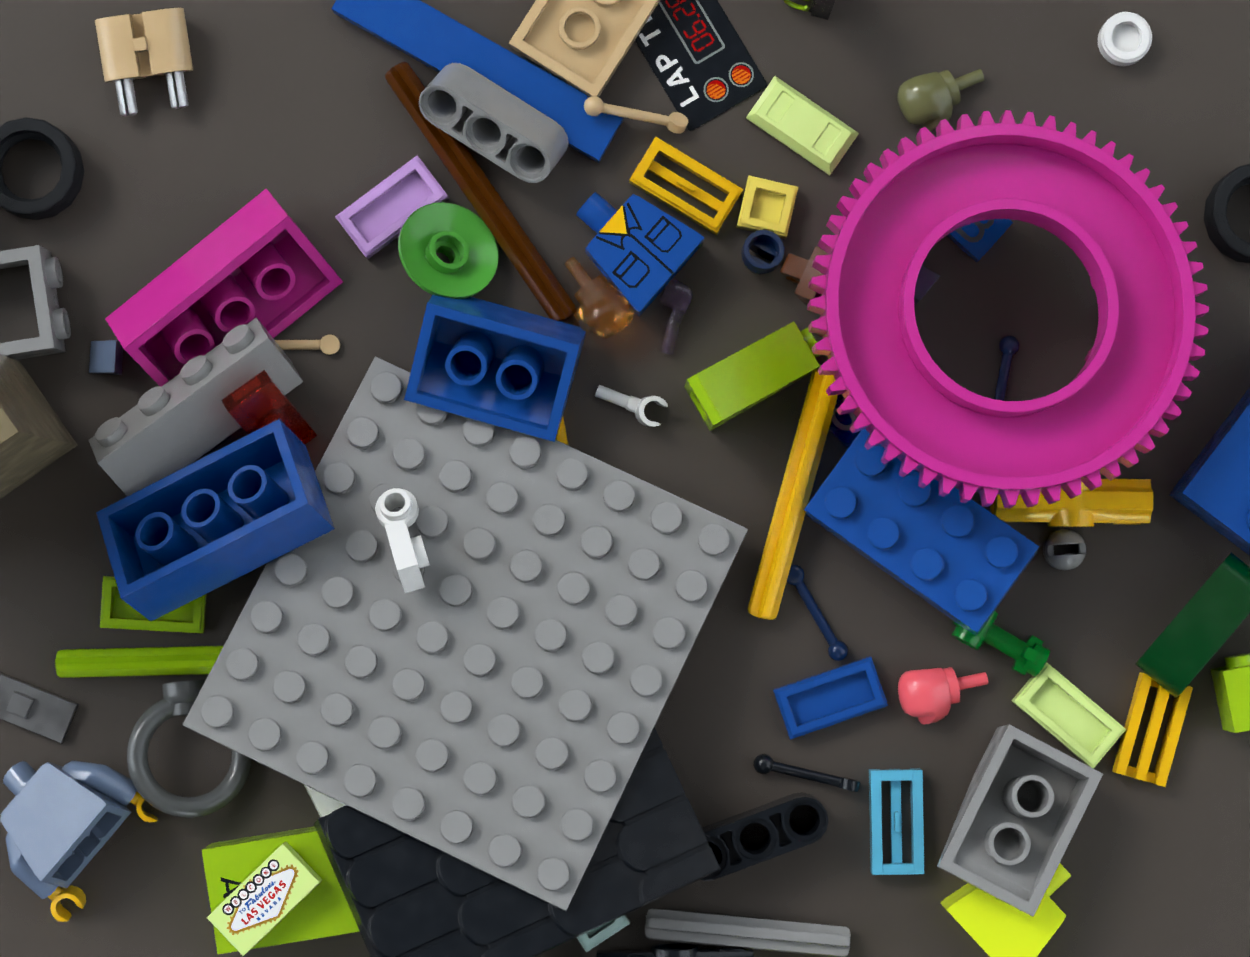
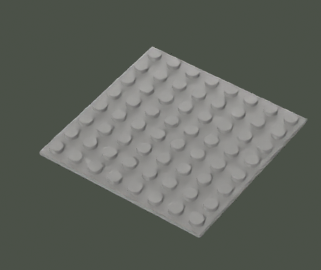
M375 356L315 470L335 529L266 564L192 705L183 726L567 911L748 529L557 440L552 442L406 401L404 397L410 372ZM393 488L405 489L416 498L419 513L416 521L408 527L411 538L421 535L430 566L420 568L425 588L408 593L404 592L386 529L378 521L375 511L378 498L384 492ZM402 507L395 508L391 512H397L401 510Z

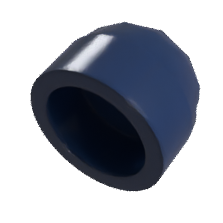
M758 230L751 233L745 240L741 251L745 267L752 273L759 275L774 271L784 257V244L777 234L769 230ZM751 249L754 253H756V254H758V255H760V256H762V257H764V258H766V259H768V260H772L773 262H772V263H767V262H765V261H763V260H761V259H759V258H757V257L751 255V254L749 253V250Z

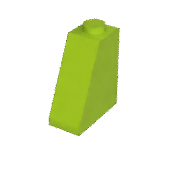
M793 321L691 376L686 380L684 388L707 428L711 431L819 368L820 365L816 357L820 355L813 354L812 347L817 341L807 327L800 331Z

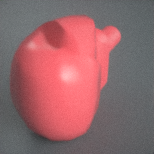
M952 667L909 670L901 675L898 682L900 704L904 713L917 717L921 724L936 723L948 715L952 704L960 702V690L988 685V677L986 672L957 678Z

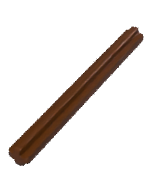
M404 61L392 67L385 74V79L478 215L489 228L549 318L561 322L566 321L576 312V307L466 146L424 118L418 101L425 87L409 63Z

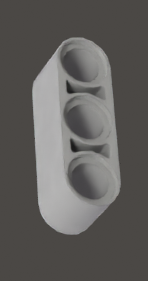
M461 63L446 65L420 94L418 102L420 111L425 119L525 182L537 183L543 181L567 151L569 144L568 136L561 125L472 68Z

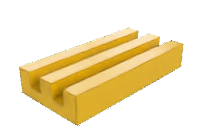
M658 137L654 138L629 179V183L715 235L718 234L744 190ZM658 153L728 196L724 202L720 201L654 161ZM647 171H650L716 211V216L713 219L645 178L644 175Z
M1139 672L1124 726L1126 731L1122 734L1112 772L1166 787L1193 687L1187 686L1177 698H1174L1153 773L1148 770L1170 693L1149 675ZM1150 686L1156 687L1158 691L1136 767H1132L1128 764Z

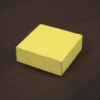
M748 175L736 228L753 232L769 230L780 238L786 239L798 187Z

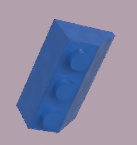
M433 294L427 302L404 400L555 442L575 378L587 329L475 297L454 299Z

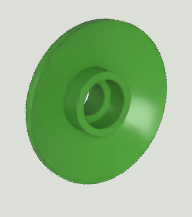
M438 202L420 207L405 221L398 238L399 257L406 273L421 289L432 295L454 299L472 297L481 292L496 273L499 255L493 234L479 216L460 205ZM436 253L445 254L450 264L443 262Z

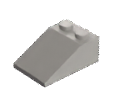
M1010 724L997 727L973 775L937 867L1034 917L1103 773Z

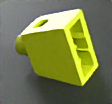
M1061 863L1059 864L1034 917L969 883L947 896L940 904L990 957H1037L1066 918V914L1050 896L1071 877V874Z

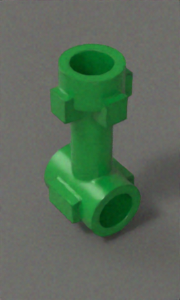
M994 611L977 636H974L953 621L952 624L956 627L951 634L952 637L975 650H979L983 642L1013 658L1015 662L1012 670L1021 675L1028 673L1036 677L1050 655V650L1042 646L1044 641L1030 635L1025 642L995 625L994 622L999 615L996 611Z

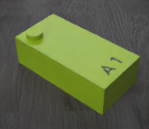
M315 826L214 842L202 849L211 913L284 842H287L322 879L252 949L360 932ZM213 925L217 954L237 952L238 950Z

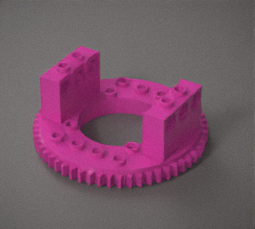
M1005 110L1000 117L999 123L994 122L989 111H983L978 119L977 126L973 124L968 114H963L957 121L956 130L953 129L946 119L941 120L936 127V137L926 127H923L916 135L917 145L906 136L900 140L897 145L899 156L888 148L883 151L879 158L883 168L869 163L863 172L867 182L855 178L849 187L854 198L842 196L836 206L843 216L831 215L826 224L835 235H822L818 246L829 255H817L812 263V267L824 275L812 277L808 286L809 289L822 296L810 299L807 304L808 311L820 314L819 319L812 321L808 326L809 332L823 337L822 340L814 344L812 352L813 354L827 355L828 360L819 367L818 373L819 375H834L835 381L828 387L826 392L828 396L843 395L845 401L836 410L839 415L853 412L857 417L849 428L852 433L863 429L870 433L864 447L869 450L881 444L885 448L881 462L885 465L897 457L902 461L899 475L903 478L913 469L920 472L918 486L921 488L926 487L935 479L939 481V495L945 497L954 487H958L960 502L967 503L975 492H979L981 503L984 507L992 505L997 494H1000L1004 508L1015 506L1019 494H1021L1026 507H1033L1038 504L1040 492L1048 504H1053L1060 500L1061 488L1070 499L1077 497L1081 494V481L1092 491L1102 486L1100 473L1110 481L1121 475L1118 462L1127 468L1137 464L1139 459L1135 449L1144 454L1148 453L1155 447L1150 435L1160 438L1170 430L1162 418L1174 420L1182 413L1173 400L1184 401L1192 394V391L1181 381H1192L1199 376L1200 371L1188 362L1198 360L1205 355V350L1193 343V340L1206 336L1209 329L1195 322L1197 318L1209 312V306L1195 302V297L1208 290L1207 284L1194 282L1192 279L1193 275L1204 268L1203 263L1188 261L1187 255L1197 248L1196 242L1181 241L1179 235L1189 225L1187 221L1175 223L1171 221L1170 216L1178 208L1177 204L1173 202L1162 205L1158 201L1165 190L1164 186L1161 184L1148 188L1145 182L1150 171L1145 168L1134 174L1130 170L1134 156L1130 153L1120 160L1115 159L1113 154L1116 143L1110 141L1101 149L1096 147L1097 132L1093 130L1083 139H1079L1076 137V123L1070 122L1064 131L1060 132L1056 130L1055 116L1049 115L1041 127L1036 126L1033 112H1027L1022 118L1021 123L1016 124L1011 110ZM989 219H1012L1027 222L1043 228L1058 237L1074 251L1083 263L1090 276L1091 286L1095 290L1097 297L1098 328L1094 346L1088 351L1084 359L1086 361L1085 365L1077 376L1064 388L1033 400H995L978 395L960 386L948 377L931 358L924 346L916 323L914 310L916 282L921 266L929 251L941 239L960 227Z

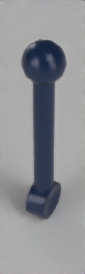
M1005 336L999 343L1000 351L1003 354L994 396L995 400L1004 401L1012 357L1019 350V341L1014 336Z
M791 565L787 583L795 586L829 645L828 654L831 659L835 661L844 660L848 655L847 645L842 641H838L803 581V569L798 565Z

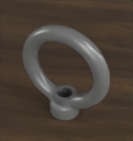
M204 680L162 684L164 699L153 704L141 715L132 729L128 741L127 766L135 788L151 806L171 816L196 818L222 809L242 790L251 769L252 759L231 750V764L223 781L210 792L195 797L178 796L167 791L152 775L148 763V748L154 733L168 719L188 715L204 684Z

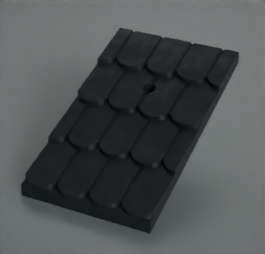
M655 727L567 911L347 805L317 819L314 826L370 956L536 957L721 869L711 847L707 843L708 840L695 812L685 796V791L667 752L662 747L663 744Z

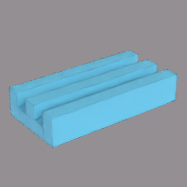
M920 768L869 769L870 873L872 875L924 874L923 770ZM881 781H890L891 863H883ZM901 781H910L912 863H902Z

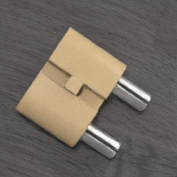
M184 8L160 9L142 12L141 14H125L95 20L105 83L115 82L120 115L133 116L138 113L133 80L151 76L166 75L171 108L180 109L188 106L184 72L193 71Z

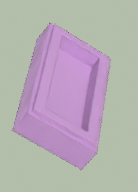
M417 155L335 217L368 260L399 237L402 226L414 211L431 203L445 202L449 197Z

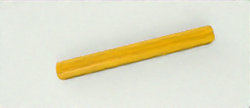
M819 368L815 369L811 375L747 608L749 614L765 620H774L778 615L805 517L804 509L809 503L838 395L828 396L826 392L828 387L835 381L834 375H819Z

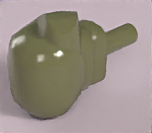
M981 69L954 79L950 71L944 70L939 73L936 71L910 78L898 88L897 99L900 109L910 124L922 125V127H926L929 131L936 130L941 120L946 119L949 121L952 116L953 106L960 103L959 91L984 81V74Z

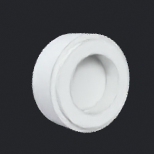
M1120 12L1113 15L1104 23L1098 34L1100 53L1108 62L1117 66L1135 64L1148 52L1152 43V32L1149 24L1140 15L1132 12Z

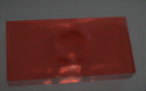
M265 370L221 400L230 415L248 435L280 419L304 444H307L317 436L310 423Z

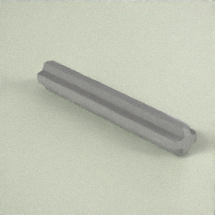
M656 908L648 909L645 921V936L649 940L831 957L848 956L851 943L850 929L846 926Z

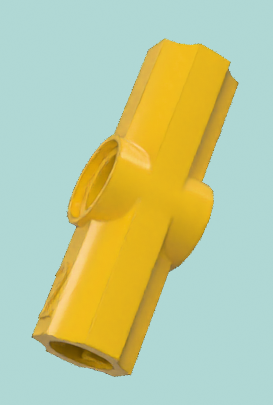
M1101 479L1102 486L1092 491L1081 481V494L1071 499L1061 488L1060 500L1056 503L1048 504L1040 492L1038 504L1033 507H1026L1021 494H1019L1015 506L1004 508L1000 494H997L993 504L990 505V510L992 514L1004 522L1048 523L1049 527H1094V523L1141 525L1151 522L1153 490L1151 479H1112L1111 481L1109 479Z

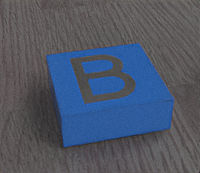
M1010 219L982 220L960 227L948 234L947 237L977 263L1013 222Z

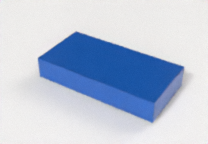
M871 656L773 689L790 740L888 706Z

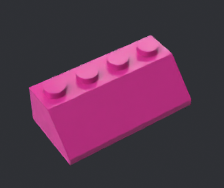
M266 188L107 316L105 320L123 349L162 387L177 376L189 360L199 355L204 356L222 343L225 335L236 326L248 324L257 317L274 339L343 283V281Z

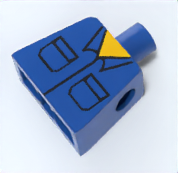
M595 192L576 213L578 218L597 233L585 248L586 255L638 317L643 314L704 242V237L700 233L635 194H632L620 209L616 210L602 196Z

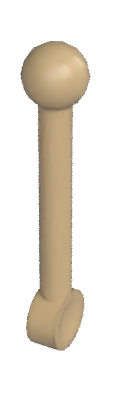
M590 96L584 102V110L590 116H598L604 113L664 125L668 130L676 134L683 133L688 125L687 117L679 112H672L667 116L603 103L601 98L597 96Z
M330 334L325 335L321 340H275L282 350H322L323 353L328 355L336 354L341 346L338 337Z

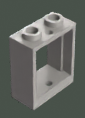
M40 245L0 251V269L29 265L39 337L0 343V354L20 360L66 352L64 339L70 338L71 328L66 309L59 308L56 288L63 286V275L59 259L51 257V251Z

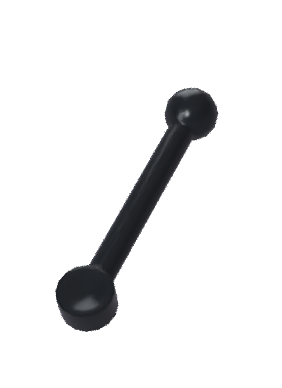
M767 754L758 755L753 764L755 770L760 774H767L773 771L858 792L860 781L775 762Z

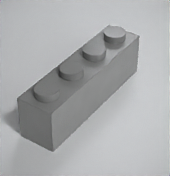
M256 317L248 324H242L230 330L223 338L222 343L204 356L199 355L189 360L182 367L180 373L162 387L157 386L145 392L137 405L121 417H114L104 422L96 431L95 436L88 441L97 463L125 495L129 496L192 464L300 385L303 380L291 360Z

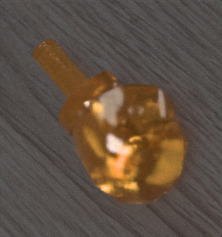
M575 257L565 262L564 265L582 287L574 296L580 304V307L574 314L579 327L586 332L592 331L595 335L604 339H608L624 330L632 322L635 310L628 301L620 295L618 290L611 282H608L603 274L592 280Z

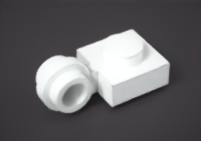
M389 489L378 498L375 511L378 521L386 529L404 592L408 593L425 588L420 568L430 566L421 535L411 538L408 527L418 517L419 508L416 498L405 489ZM402 507V509L397 512H391L395 508Z

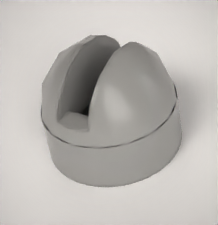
M1070 529L1056 530L1045 539L1043 556L1046 562L1055 569L1072 570L1078 567L1085 559L1086 544L1082 536L1076 531ZM1078 544V554L1067 553L1054 556L1053 545Z

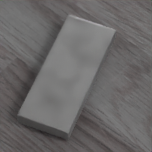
M0 673V719L63 743L79 704Z

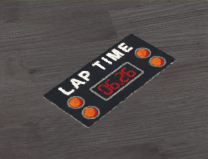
M660 0L635 39L675 109L687 117V129L689 131L697 129L767 87L766 80L718 0Z

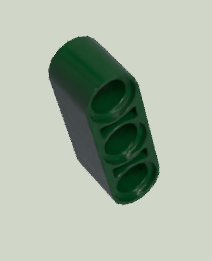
M1231 552L1135 665L1172 696L1177 698L1250 614V567Z

